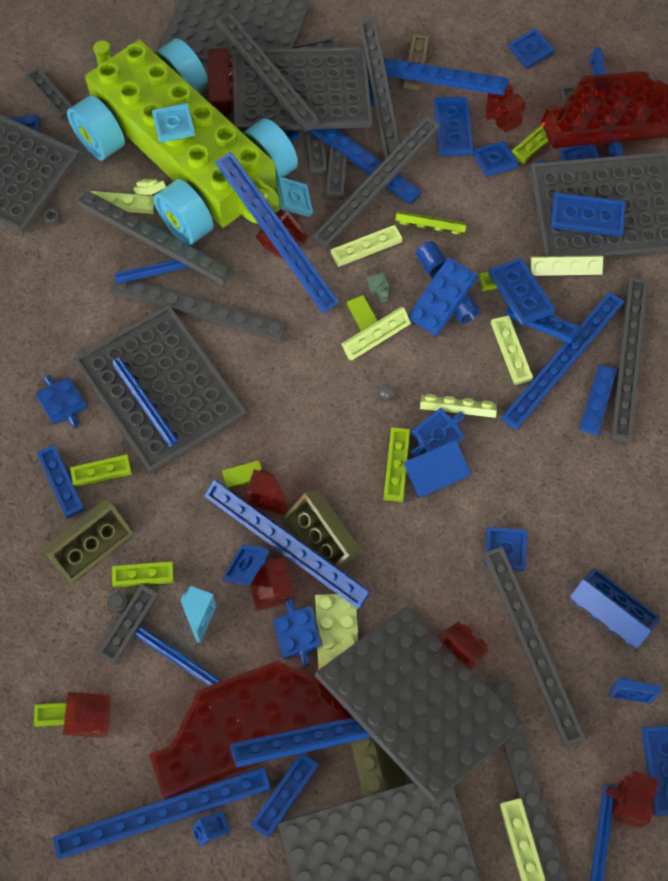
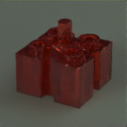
M508 84L503 95L488 93V102L485 110L486 120L495 119L497 127L505 133L522 124L523 115L521 113L524 112L526 105L524 99L519 94L513 92L514 89L510 84Z
M632 771L629 776L624 777V780H620L618 790L607 787L605 795L619 799V802H615L613 814L616 815L615 821L638 829H642L644 825L650 824L654 807L653 801L654 797H656L659 779Z

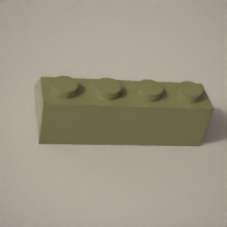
M320 491L305 492L282 517L295 537L341 570L351 565L363 553Z
M104 499L41 549L65 579L72 584L134 533L113 504Z
M372 737L350 742L363 797L405 784L401 768Z

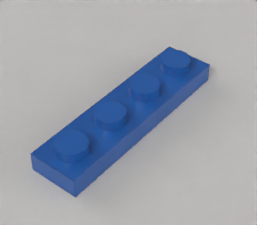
M508 307L505 311V316L509 315L510 319L519 322L510 307ZM553 315L526 324L568 343H572L580 330V326Z
M599 364L579 430L598 435L617 369Z
M55 445L36 452L66 519L85 511Z
M301 753L253 820L251 827L269 839L277 828L278 823L284 818L316 772L319 764L304 753Z

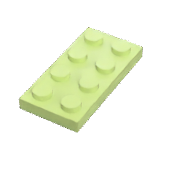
M338 594L315 595L316 622L323 644L322 647L317 648L318 670L358 641L357 609Z

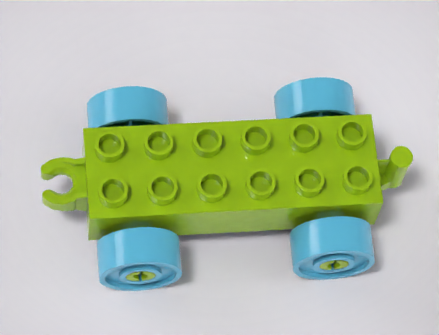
M139 39L113 57L108 42L98 41L94 44L93 50L98 67L85 75L90 95L67 110L70 125L83 146L100 161H103L125 145L124 133L173 180L166 188L154 195V203L166 226L180 241L189 246L194 244L213 229L212 218L222 228L240 215L258 224L215 164L217 160L230 151L273 211H279V198L275 192L277 189L276 179L279 177L284 178L294 171L298 166V159L292 143L278 125L269 119L263 118L243 133L200 95V93L208 88L207 74L194 51L180 39H173L155 52ZM187 103L195 136L159 143L152 110Z

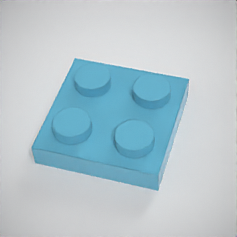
M187 103L152 110L159 143L195 136Z
M282 177L276 179L281 210L310 217L313 214L307 184Z

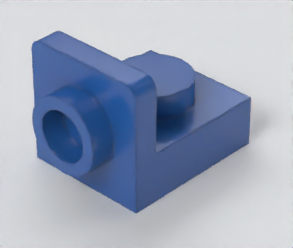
M223 811L203 817L193 825V834L195 839L199 841L200 846H204L209 841L224 836L231 831Z

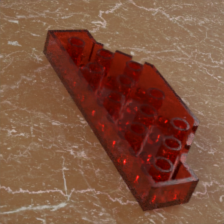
M644 71L583 76L564 106L548 107L541 119L551 148L668 137V85L660 80L654 81Z
M275 661L198 690L171 745L149 755L162 796L167 800L263 763L259 762L236 767L231 753V744L349 719L353 718V716L318 679L303 671L293 669L280 661Z

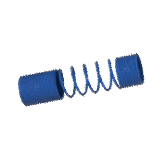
M433 241L422 244L416 251V256L430 277L434 278L446 261V258ZM466 294L468 297L462 300L454 312L456 318L462 324L475 319L480 311L469 294Z

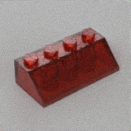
M228 48L208 49L209 103L226 117L232 112L231 105H234V94H231V91H234L233 81H230V78H233V68H230V65H233L232 55H229Z

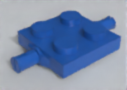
M50 375L45 376L43 380L46 382L47 387L35 394L50 421L54 425L61 421L69 420L73 428L78 427L80 423L75 416L87 409V405L72 380L68 377L54 383Z
M439 408L411 431L419 443L411 451L414 457H417L423 451H431L454 440L459 443L464 439L465 435L459 430L458 423L465 418V415L460 411L452 418L442 408Z
M289 599V601H285L288 613L273 619L282 658L286 660L295 656L300 657L302 667L306 668L311 666L308 654L314 649L322 647L323 644L313 608L309 606L296 610L294 599Z

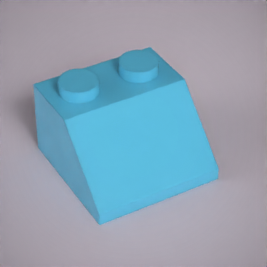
M190 586L188 592L185 591L183 593L181 603L194 637L198 643H201L217 606L213 594Z

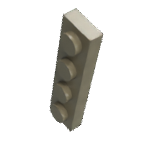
M413 34L408 62L425 64L429 36ZM404 79L403 89L420 91V81Z

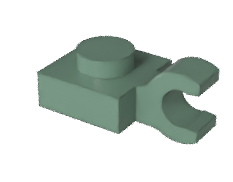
M384 272L368 276L367 283L371 294H377L381 304L387 303L389 284Z

